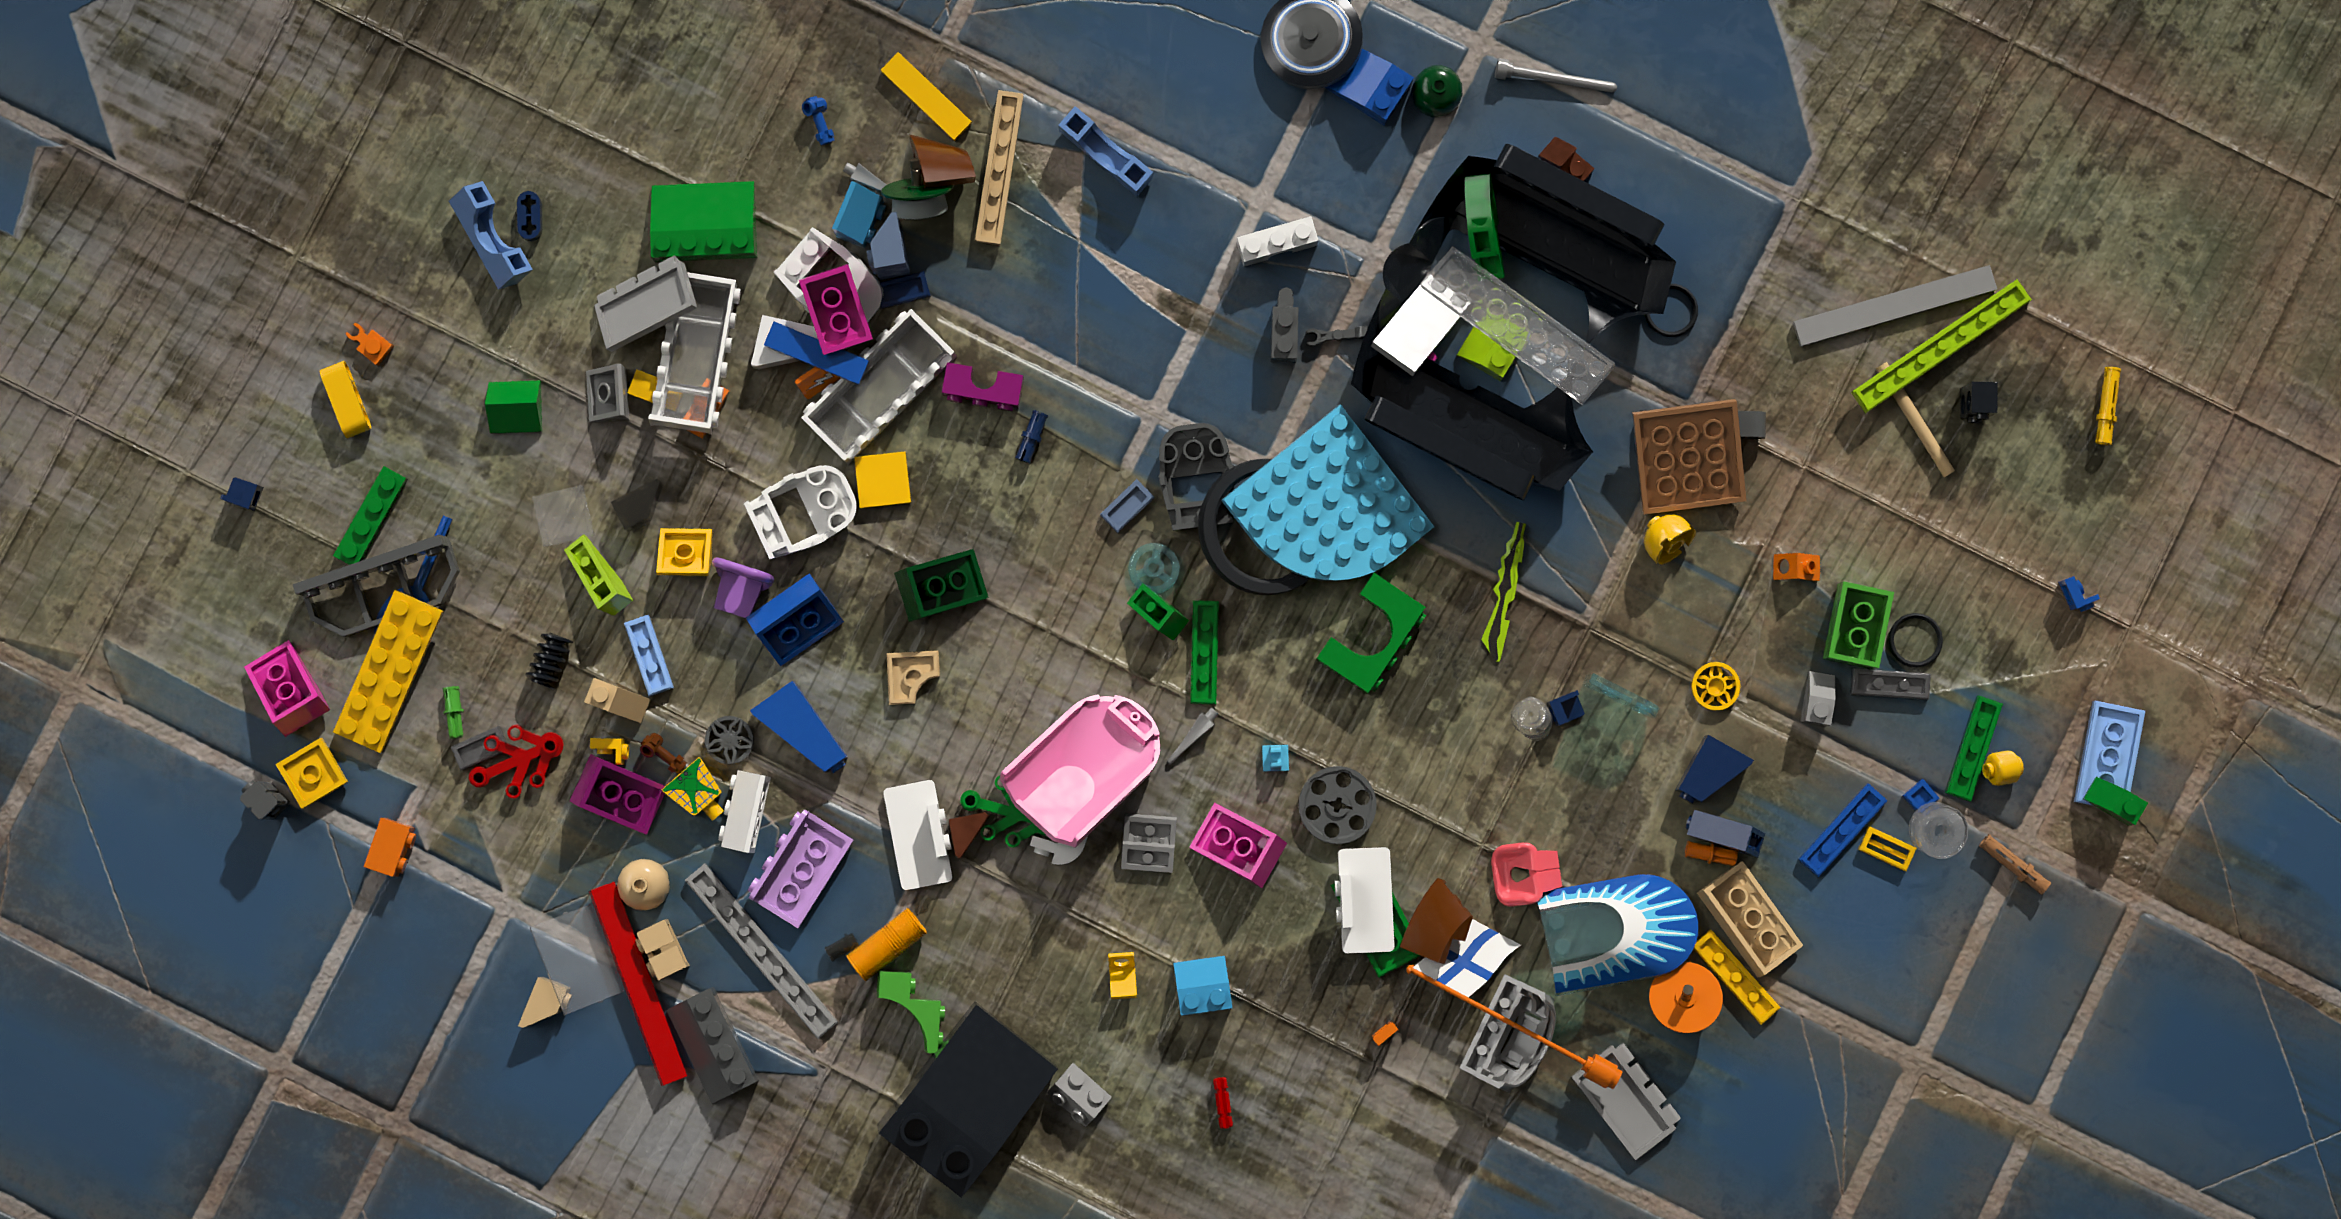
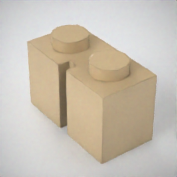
M668 919L636 933L638 939L635 940L637 947L642 954H647L649 962L646 965L652 977L656 976L658 980H662L690 966Z

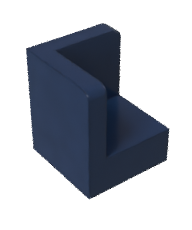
M234 477L227 495L221 494L220 499L255 511L264 487Z
M1578 690L1547 702L1556 727L1585 714L1578 698Z

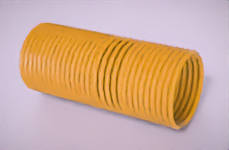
M906 908L900 915L892 919L889 924H886L884 928L881 927L879 931L875 932L873 936L871 935L863 944L848 953L846 957L861 978L867 981V979L882 970L884 966L886 967L888 963L892 962L894 958L919 941L921 937L927 934V931L911 910Z

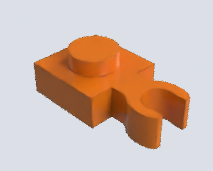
M354 323L353 325L359 329V333L357 336H352L346 332L347 337L355 342H360L356 350L379 366L394 346L373 329L367 335L362 326Z

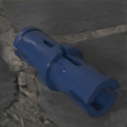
M1036 410L1032 411L1027 429L1022 432L1021 436L1023 439L1015 459L1023 460L1028 464L1031 463L1036 445L1041 442L1042 438L1040 435L1048 415L1042 412L1039 413Z

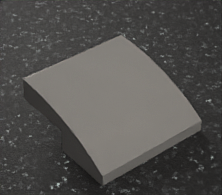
M1125 813L1121 869L1173 873L1177 817Z

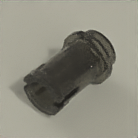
M845 933V937L824 947L832 962L859 947L853 933L849 935Z

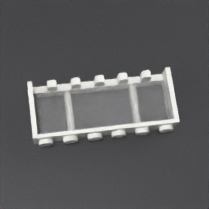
M687 272L697 308L665 324L666 334L661 346V363L657 369L658 380L656 391L653 392L652 414H649L648 419L650 426H666L712 435L713 427L717 428L720 413L716 412L717 402L722 403L724 387H720L721 377L726 378L728 363L724 362L725 354L731 352L732 338L728 336L730 328H735L737 314L733 313L734 304H739L741 289L737 288L736 280Z
M912 309L907 313L905 311L902 312L895 319L894 322L896 324L889 331L885 329L876 338L877 343L871 349L867 347L860 353L859 357L869 360L860 385L841 378L835 385L829 384L821 393L823 397L817 403L811 402L803 411L804 415L801 418L848 465L946 368L947 362L951 363L957 357L955 352Z

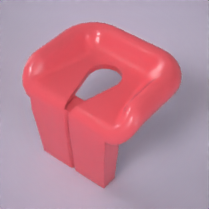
M1522 842L1501 845L1492 854L1491 866L1495 893L1498 900L1505 906L1514 907L1534 904L1542 898L1543 892L1562 887L1557 851H1537L1534 845ZM1514 867L1528 869L1530 877L1515 882L1511 876L1512 869Z

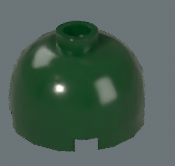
M1432 65L1423 69L1416 76L1412 86V97L1416 108L1430 117L1451 114L1459 106L1463 95L1459 76L1451 68L1443 65Z

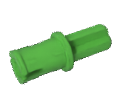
M460 687L443 688L445 711H443V714L447 715L449 737L451 739L463 737L461 713H464V709L461 708Z

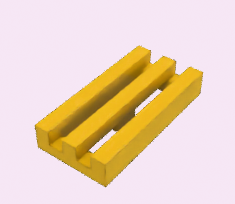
M1868 826L1867 832L1862 838V843L1857 850L1906 872L1917 848ZM1871 835L1878 836L1909 852L1905 855L1871 839ZM1867 844L1873 845L1905 861L1901 864L1867 848Z

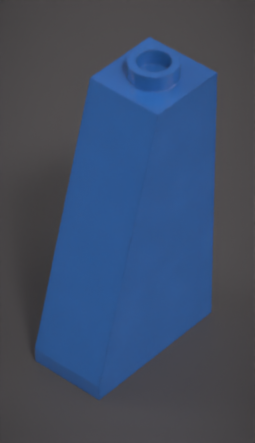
M791 681L750 710L752 715L824 772L831 770L832 773H835L846 765L844 760L848 758L794 681Z

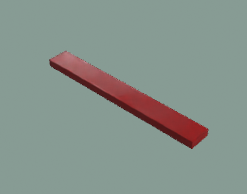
M615 882L588 891L661 1086L687 1077L643 956L637 947L634 932Z

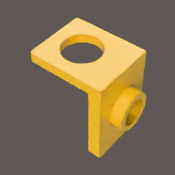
M1134 952L1108 954L1111 999L1137 998ZM1118 959H1127V960H1128L1127 962H1124V963L1115 962V961L1118 960Z

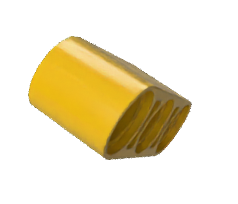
M342 361L321 369L320 375L344 436L348 439L371 430V423L347 363Z

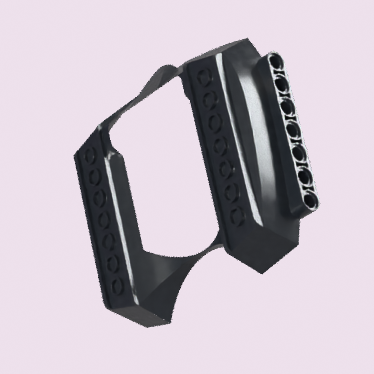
M1505 144L1497 160L1468 156L1438 193L1410 242L1399 246L1387 257L1383 267V281L1386 289L1364 336L1355 364L1351 385L1371 404L1364 417L1365 421L1524 501L1532 485L1560 491L1593 453L1578 427L1573 410L1572 386L1578 362L1568 377L1554 391L1538 402L1522 408L1479 385L1472 390L1464 389L1459 381L1460 375L1428 359L1412 376L1371 347L1376 337L1424 281L1449 231L1455 229L1468 235L1465 177L1491 173L1499 219L1497 229L1501 250L1584 291L1589 309V330L1582 354L1600 332L1620 320L1641 314H1664L1676 261L1655 244L1665 225L1662 221L1518 147Z

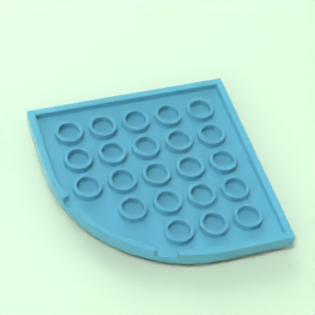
M1342 405L1334 408L1221 500L1251 540L1266 556L1295 574L1317 580H1348L1373 573L1400 556L1434 527Z

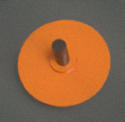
M1683 962L1670 972L1656 975L1650 987L1649 1002L1657 1020L1668 1029L1679 1033H1696L1706 1029L1717 1019L1722 1008L1723 994L1718 980L1708 969L1696 963Z

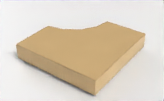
M939 651L887 653L889 705L916 704L917 693L921 686L930 679L940 677Z

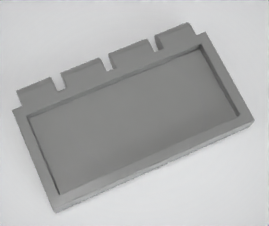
M675 255L658 264L659 269L657 266H653L637 275L638 280L632 277L616 285V290L611 288L597 295L598 303L594 307L607 350L613 352L697 308L685 264L679 261Z
M1622 1043L1617 1048L1611 1045L1599 1054V1056L1618 1065V1069L1622 1070V1075L1614 1089L1609 1087L1605 1089L1583 1077L1585 1071L1581 1069L1574 1073L1571 1078L1633 1159L1637 1160L1677 1128L1673 1124L1679 1121L1681 1117L1670 1103L1662 1109L1659 1105L1666 1101L1665 1096L1654 1082L1646 1088L1644 1087V1084L1651 1078L1639 1062L1634 1063L1630 1067L1627 1065L1635 1057L1625 1044Z

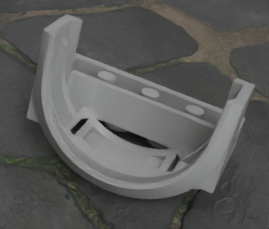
M1505 974L1491 1001L1489 1009L1513 1022L1518 1017L1517 1024L1549 1041L1552 1040L1556 1023L1555 999ZM1527 1011V1012H1529V1013H1531V1014H1534V1015L1540 1017V1018H1541V1021L1538 1020V1019H1536V1018H1534V1017H1532V1016H1530V1015H1528V1014H1526V1013H1524V1012ZM1486 1013L1462 1061L1460 1069L1510 1093L1513 1088L1522 1085L1532 1076L1543 1060L1549 1046L1514 1028L1508 1043L1501 1053V1049L1512 1026ZM1501 1060H1503V1061H1505V1062H1507V1063H1509V1064H1511V1065H1513V1066H1515V1067H1517V1068H1519V1069H1516V1070H1515V1069H1513V1068H1511V1067H1509V1066L1503 1064V1063L1501 1062Z

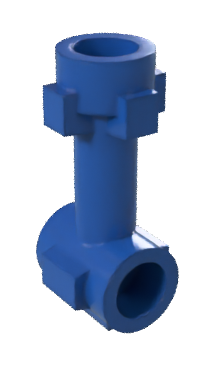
M814 96L802 103V111L806 116L813 117L818 130V134L815 136L820 146L835 141L832 129L828 130L822 114L827 110L825 99Z

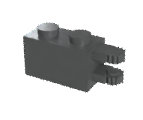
M1286 287L1280 289L1277 307L1273 306L1270 362L1296 363L1299 307H1293V291Z

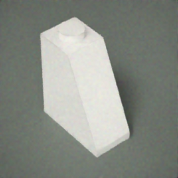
M762 315L751 366L754 369H763L799 361L764 346L773 321L818 339L814 326Z

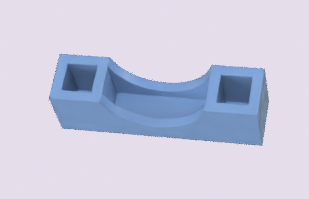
M1076 106L1058 125L1060 133L1136 197L1153 179V171L1134 155L1125 152L1098 128L1094 121Z
M483 181L464 186L449 200L451 207L498 290L518 284L533 270L521 248L507 246L497 235L493 224L495 202Z

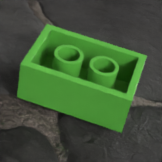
M1845 581L1838 583L1823 659L1872 670L1878 669L1880 667L1894 592Z

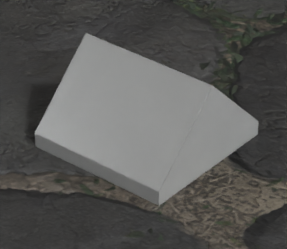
M614 364L586 371L589 422L630 420L627 369L622 364Z

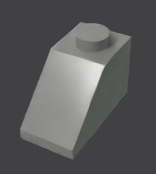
M1809 671L1800 722L1830 726L1835 705V675Z

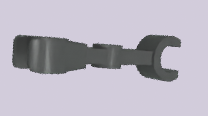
M1360 326L1348 330L1337 329L1328 332L1309 329L1306 331V334H1316L1317 340L1307 342V345L1314 347L1328 340L1364 339L1368 326Z

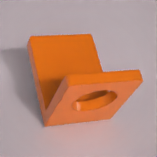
M1804 553L1774 554L1773 580L1800 579L1820 581V555ZM1784 559L1789 562V570L1785 574L1780 571V564Z

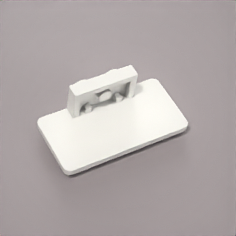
M932 780L886 788L884 790V799L901 887L904 890L950 882L953 876L948 850L952 849L949 834L944 835L943 824H947L944 808L939 809L935 783Z
M1386 847L1341 849L1338 852L1339 881H1335V896H1340V907H1336V922H1341L1342 950L1345 953L1390 952L1394 949L1390 850Z

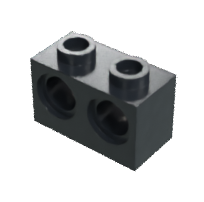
M1972 381L1960 388V419H1968V423H1984V420H1989V417L1997 414L1998 382Z

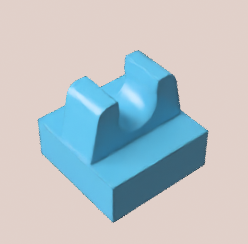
M1288 745L1262 746L1263 772L1289 771Z

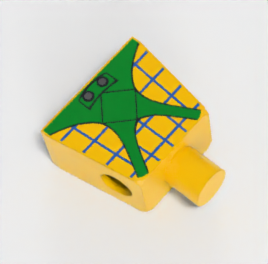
M700 757L662 789L665 794L693 816L703 810L713 821L724 811L714 800L722 792Z

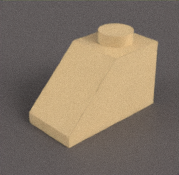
M538 977L518 1026L522 1028L528 1027L560 1013L562 1009L566 1010L572 998V995L569 994L571 988L545 977Z

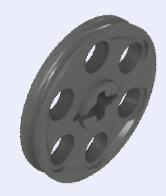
M1333 766L1316 772L1307 780L1301 790L1298 807L1304 826L1314 837L1326 843L1344 844L1358 839L1370 828L1375 818L1377 803L1371 784L1362 774L1348 767ZM1339 773H1347L1350 776L1351 782L1347 787L1337 785L1336 777ZM1315 780H1321L1326 785V790L1322 795H1316L1311 790V785ZM1359 790H1364L1369 794L1370 799L1366 805H1359L1355 801V794ZM1337 798H1340L1341 803L1352 807V810L1344 808L1339 809L1338 813L1334 812V807L1323 803V801L1334 802ZM1310 805H1315L1320 810V816L1316 820H1310L1305 815L1306 808ZM1358 815L1362 817L1364 821L1362 829H1351L1349 820L1352 816ZM1328 823H1334L1339 828V833L1334 838H1329L1325 835L1324 828Z

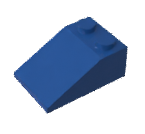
M1362 49L1360 57L1350 73L1337 83L1324 88L1385 126L1412 85L1414 77L1394 64Z

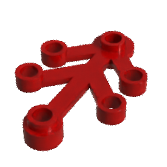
M512 725L507 731L508 737L513 741L522 739L536 745L528 750L501 741L495 735L488 736L484 740L486 750H497L512 757L488 768L484 766L473 768L469 773L470 783L477 788L484 787L489 783L490 778L517 766L512 782L507 785L505 790L508 797L517 798L522 793L521 785L530 761L541 755L537 770L530 776L529 782L535 788L543 786L546 781L545 774L551 758L560 755L564 748L563 739L557 733L547 732L540 736L524 730L520 725ZM513 728L520 730L519 737L512 736L511 730ZM488 739L496 741L497 745L495 748L488 746ZM547 741L554 742L555 748L553 750L546 748ZM476 773H481L484 776L482 782L475 780L474 776ZM535 775H540L542 777V783H534L533 777ZM510 786H516L519 790L518 794H511L509 792Z

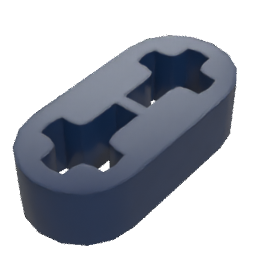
M531 191L521 193L517 199V229L520 236L527 241H535L540 238L543 230L542 202L539 196ZM528 197H531L536 202V205L531 206V214H528V208L523 205V202L528 201ZM528 219H531L532 225L537 227L536 230L532 231V235H528L523 230L528 227Z

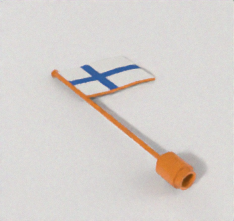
M1472 919L1466 941L1452 940L1445 964L1424 958L1417 965H1409L1406 968L1408 974L1410 972L1583 1064L1581 1070L1585 1071L1583 1077L1605 1089L1607 1087L1614 1089L1622 1075V1070L1618 1069V1065L1597 1054H1594L1593 1057L1588 1056L1584 1060L1469 998L1489 980L1508 955L1522 946L1515 941Z

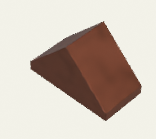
M983 812L949 819L955 856L962 858L990 817L989 814Z

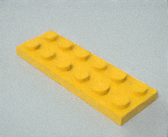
M398 590L393 592L333 733L378 753L383 752L442 617L443 610Z

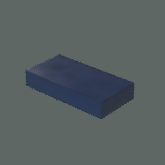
M924 271L880 282L883 288L880 304L881 310L931 297Z

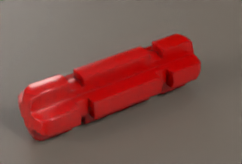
M1218 1077L1213 1079L1214 1090H1216L1217 1114L1220 1115L1218 1118L1219 1127L1221 1129L1231 1128L1233 1121L1232 1116H1230L1229 1092L1226 1090L1228 1088L1226 1077Z

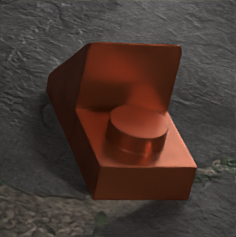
M1556 136L1538 155L1543 161L1582 181H1585L1595 169L1575 152L1577 150L1575 146Z

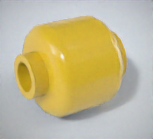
M2012 751L1989 754L1982 767L1984 777L1995 786L2016 783L2024 770L2021 758Z

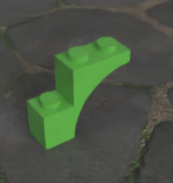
M878 971L876 997L895 1001L908 1009L922 1030L925 1052L936 1053L938 1047L943 1043V1032H939V1024L944 1022L945 1006H941V1001L910 998V994L915 993L916 984L915 978H911L912 973Z

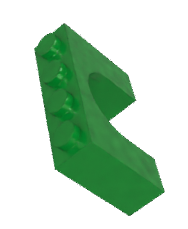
M1373 573L1359 594V597L1379 609L1388 618L1391 626V637L1386 648L1375 655L1364 656L1351 651L1330 637L1316 658L1318 662L1366 694L1370 690L1374 692L1383 681L1379 676L1385 668L1390 670L1397 660V657L1394 656L1399 647L1402 649L1406 647L1412 637L1408 633L1413 626L1418 628L1426 617L1422 613L1426 608L1425 606L1376 573Z

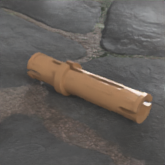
M1990 834L1979 844L1980 848L1984 849L1999 863L2017 876V880L2020 882L2024 881L2039 892L2040 895L2051 885L2050 881L2033 869L2034 866L2031 863L2026 864ZM1996 849H1998L2000 852H2002L2004 855H2006L2009 859H2011V860L2013 861V863L2009 862V861H2008L2007 859H2005L2002 855H2000L1998 852H1996ZM2017 866H2020L2023 870H2025L2032 877H2034V880H2032L2025 873L2019 870Z

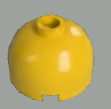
M1675 514L1662 517L1656 516L1647 524L1648 529L1645 532L1644 546L1655 563L1663 565L1682 553L1678 549L1684 543L1687 546L1692 543L1696 536V530L1681 516Z

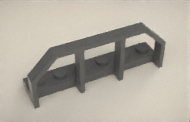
M436 535L292 585L295 594L303 596L311 621L343 637H348L378 627L382 620L380 618L373 621L361 580L369 578V573L375 571L385 573L393 570V565H396L404 593L414 598L404 565L417 562V557L427 554V557L441 554L444 548L451 571L437 599L427 602V604L437 607L444 604L460 570L449 537ZM352 579L365 624L343 630L318 617L312 597L321 594L320 590L327 587L330 590L345 586V581Z

